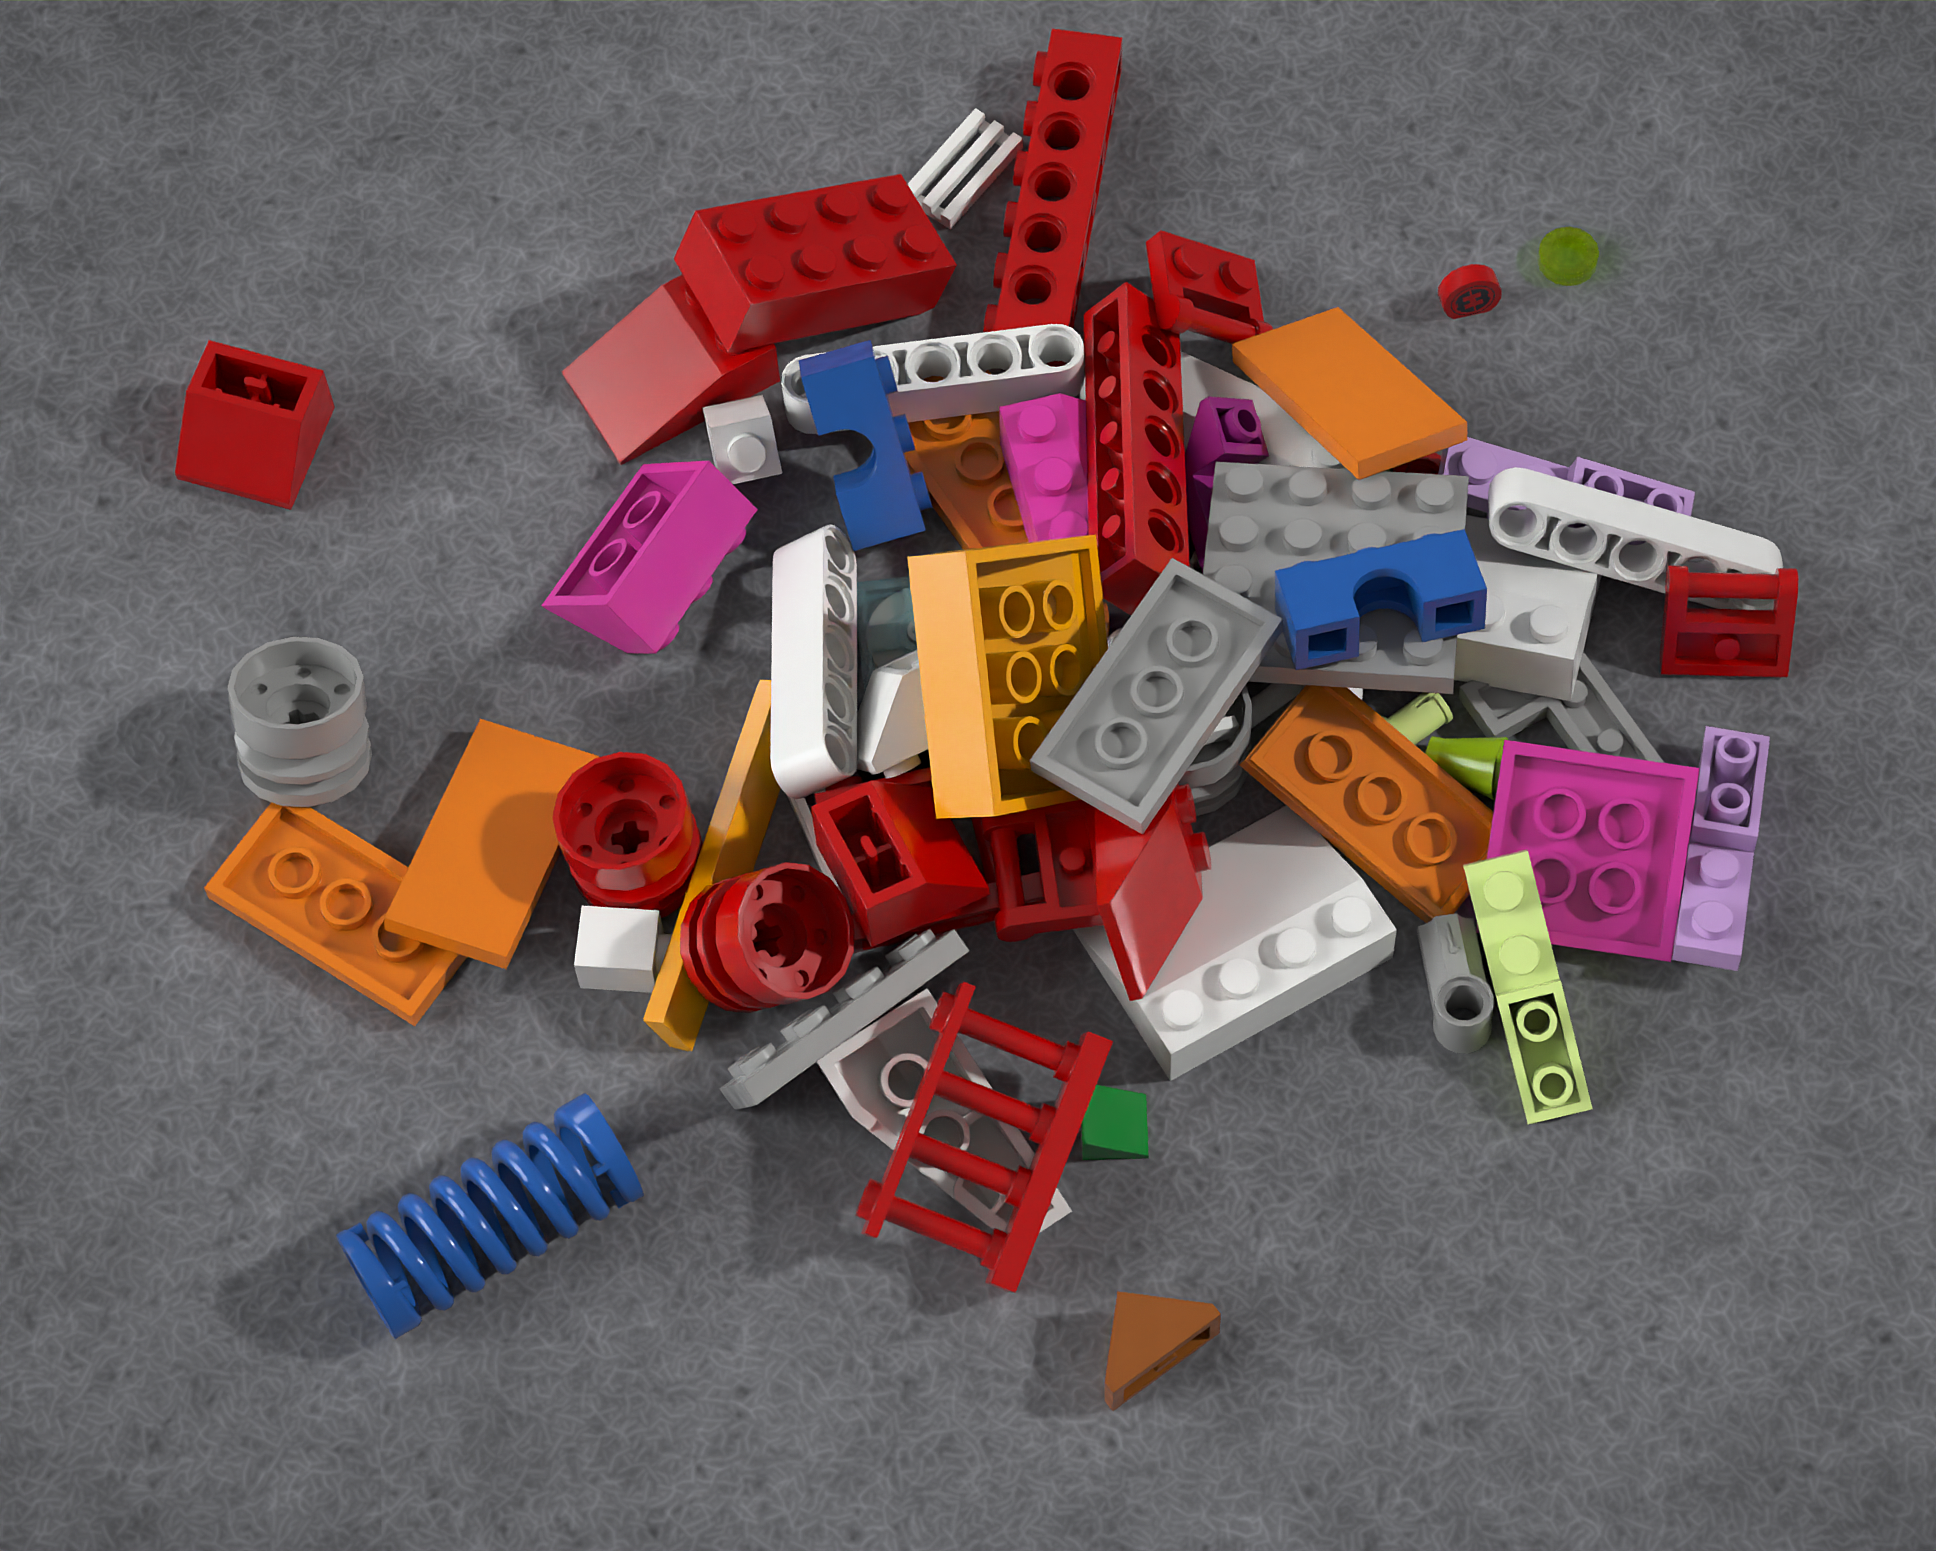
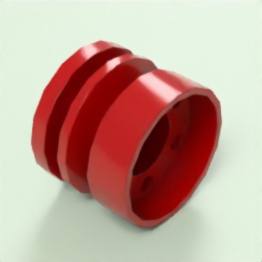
M617 752L595 758L572 773L557 794L552 819L557 841L565 860L570 866V871L575 879L578 891L590 906L659 910L661 918L666 917L681 907L703 845L702 836L697 827L696 819L692 814L682 781L666 763L647 754Z
M790 862L745 873L706 886L690 902L680 931V954L688 978L706 1000L725 1011L752 1013L780 1004L786 1005L807 1000L829 992L845 975L854 952V922L844 895L830 877L810 865Z

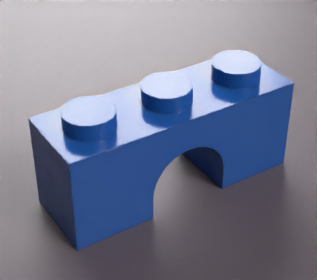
M868 340L798 360L801 380L818 436L837 430L849 429L862 433L873 444L872 453L863 465L854 470L833 476L837 499L853 551L925 531L921 510L931 508L932 503L923 472L910 474L904 454L915 450L906 415L901 414L894 417L887 395L898 392L888 355L876 359L872 342Z
M1465 529L1443 534H1427L1416 540L1379 548H1363L1352 554L1315 562L1304 561L1292 567L1275 570V612L1277 616L1283 618L1282 632L1295 670L1359 657L1360 617L1376 609H1393L1406 614L1415 623L1422 642L1485 629L1487 587Z

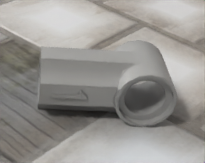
M1457 913L1435 916L1430 922L1418 926L1417 929L1434 1015L1433 1031L1437 1040L1446 1049L1455 1053L1468 1054L1479 1050L1487 1043L1491 1035L1494 996L1489 985L1486 983L1473 918H1464ZM1458 1008H1467L1474 1011L1478 1016L1470 1020H1458L1453 1018L1449 1012Z

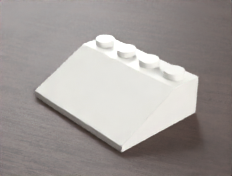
M1466 515L1465 531L1487 587L1485 629L1457 635L1454 680L1464 682L1475 680L1488 683L1491 687L1571 701L1601 575L1507 548L1499 544L1491 535L1489 519Z
M1287 805L1209 847L1211 870L1202 871L1203 899L1143 999L1129 1001L1104 925L1073 929L1170 1081L1393 958L1397 929L1364 880L1320 833Z

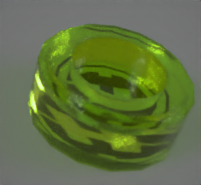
M1570 226L1556 228L1547 233L1540 243L1537 257L1539 269L1547 279L1555 284L1564 286L1579 285L1589 280L1596 271L1599 258L1598 245L1589 233L1580 228Z

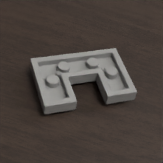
M1582 652L1571 701L1491 687L1488 683L1475 680L1460 686L1459 700L1486 737L1509 738L1546 717L1569 749L1664 763L1584 652Z

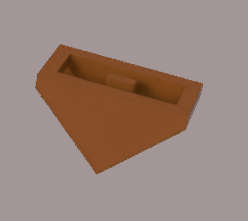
M1117 1291L1105 1377V1402L1111 1410H1116L1220 1333L1221 1313L1211 1303Z

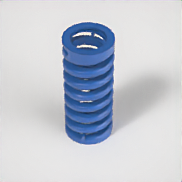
M586 1093L562 1105L555 1111L554 1126L557 1136L546 1125L539 1122H532L525 1127L523 1131V1144L526 1154L509 1140L497 1142L492 1148V1162L495 1172L484 1161L476 1157L466 1160L461 1166V1179L465 1192L453 1179L445 1175H439L434 1178L429 1185V1191L435 1212L420 1196L414 1193L404 1195L398 1202L399 1216L404 1231L390 1215L383 1211H376L367 1220L368 1235L361 1223L336 1234L337 1240L351 1267L394 1339L418 1327L422 1322L421 1311L400 1261L436 1309L445 1311L454 1304L452 1291L431 1242L467 1291L478 1292L484 1288V1275L472 1251L462 1223L499 1273L510 1274L515 1270L517 1262L505 1238L492 1203L530 1255L539 1257L546 1253L548 1244L532 1211L522 1183L542 1208L561 1237L570 1239L577 1235L579 1231L578 1224L567 1203L552 1164L574 1191L591 1218L596 1221L607 1218L610 1209L594 1174L599 1176L606 1172L616 1188L609 1193L617 1208H621L629 1202H634L644 1196L637 1175L622 1146L596 1104ZM580 1140L597 1160V1164L590 1167ZM369 1238H370V1241H371V1244H372V1246H373V1249H374V1251H375L376 1256H375L374 1253L370 1250V1248L365 1244V1242L368 1241Z

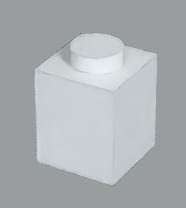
M763 395L703 407L715 467L732 484L782 474L771 415Z
M582 906L574 962L580 988L652 993L672 934H664L659 910Z

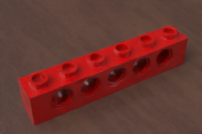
M1052 29L1048 51H1037L1033 72V86L1040 87L1038 101L1028 100L1026 105L1023 136L1031 137L1028 151L1018 150L1016 156L1013 185L1021 187L1018 202L1008 201L1003 236L1011 238L1008 253L998 252L993 287L1001 289L998 305H987L983 333L1048 324H1063L1074 329L1122 73L1123 37ZM1067 97H1078V98H1080V99H1077V100H1066V99H1064V98H1067ZM1060 146H1066V147H1070L1071 149H1069V150H1062V151H1061V150H1056V149H1054V148L1060 147ZM1051 196L1062 198L1058 201L1044 200V198ZM1039 247H1048L1053 249L1052 251L1045 253L1033 251L1034 249ZM1031 298H1037L1043 300L1044 302L1031 305L1026 304L1023 301ZM1056 360L1046 363V365L1051 367H1060L1067 364L1066 362Z
M1125 282L1084 313L1089 535L1096 534L1103 599L1132 615L1172 558L1189 567L1180 334L1161 329L1156 319L1154 300L1128 282Z

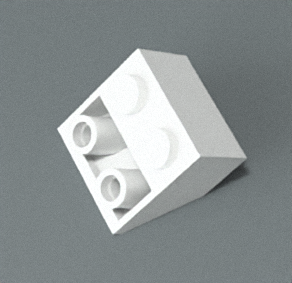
M917 650L873 670L857 714L856 769L870 772L871 775L883 772L885 778L895 777L918 766L921 763L918 754L928 749Z

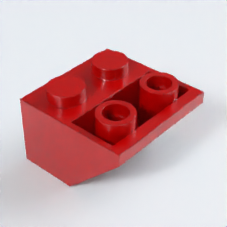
M209 340L186 390L175 467L176 478L291 510L335 408L324 370Z
M868 781L811 806L816 845L871 947L990 895V889L951 819H936L932 787Z

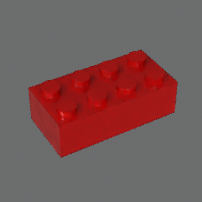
M902 174L695 210L674 257L676 264L727 352L922 314L935 308L957 266Z

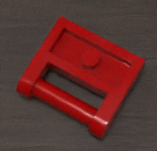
M1162 230L1146 241L1156 319L1161 329L1176 334H1182L1187 330L1230 344L1273 330L1269 323L1264 322L1254 259Z
M1667 566L1660 645L1661 674L1788 677L1798 599L1797 569L1776 568L1775 574L1697 573L1689 572L1688 566ZM1688 597L1774 599L1773 610L1687 608Z
M1076 800L999 816L981 817L983 837L991 843L1000 908V911L994 917L998 939L1007 942H1017L1028 939L1037 933L1103 925L1097 907L1094 806L1083 800ZM1035 833L1045 901L1043 904L1025 905L1016 838L1022 834Z

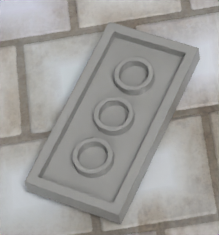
M1172 558L1030 759L1031 771L1143 834L1282 633L1283 618Z
M930 928L919 935L913 934L884 955L890 966L882 972L876 966L867 973L862 971L837 988L832 994L839 1003L829 1010L825 1005L815 1010L811 1008L783 1027L780 1032L785 1037V1042L774 1048L772 1043L767 1044L763 1048L758 1046L727 1069L733 1076V1079L719 1088L735 1110L758 1105L968 953L969 949L955 929L937 936L933 934Z

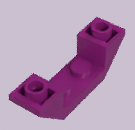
M1208 396L1199 403L1185 452L1188 527L1202 574L1216 462L1258 464L1269 457L1261 430V422L1256 413L1253 400Z

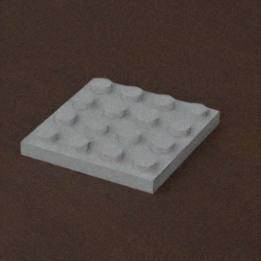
M1216 462L1203 575L1276 614L1275 570L1292 567L1304 561L1315 562L1352 554L1363 548H1379L1416 540L1427 534H1443L1465 529L1469 476L1383 471L1358 480L1347 469ZM1376 609L1360 617L1359 657L1295 670L1282 632L1249 681L1453 694L1457 635L1422 642L1415 623L1406 614L1393 609Z

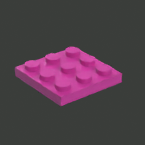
M1504 740L1487 859L1528 850L1551 944L1671 962L1700 768ZM1478 924L1476 927V933H1479Z

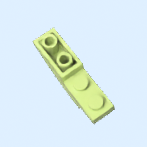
M1528 850L1464 864L1467 884L1527 1123L1533 1124L1593 1109Z

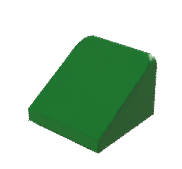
M1096 1085L1081 1123L1082 1159L1149 1158L1146 1094Z

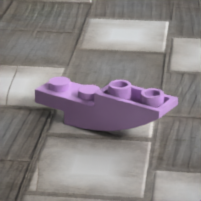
M1467 437V441L1442 451L1438 474L1469 476L1467 507L1486 512L1487 519H1489L1488 490L1490 482L1498 473L1514 467L1530 469L1691 516L1695 492L1577 457L1570 467H1566ZM1517 505L1509 507L1508 509L1519 511L1526 509L1527 507ZM1575 523L1570 524L1568 527L1580 528L1586 526V524ZM1637 540V541L1629 542L1628 544H1629V545H1640V544H1644L1645 541H1638V540Z
M1706 726L1699 763L1700 769L1672 960L1738 971L1742 955L1753 856L1759 832L1770 741L1769 736Z

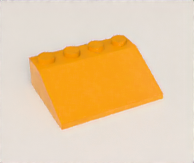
M1096 534L907 557L936 819L999 816L1081 800L1032 772L1030 759L1108 650Z

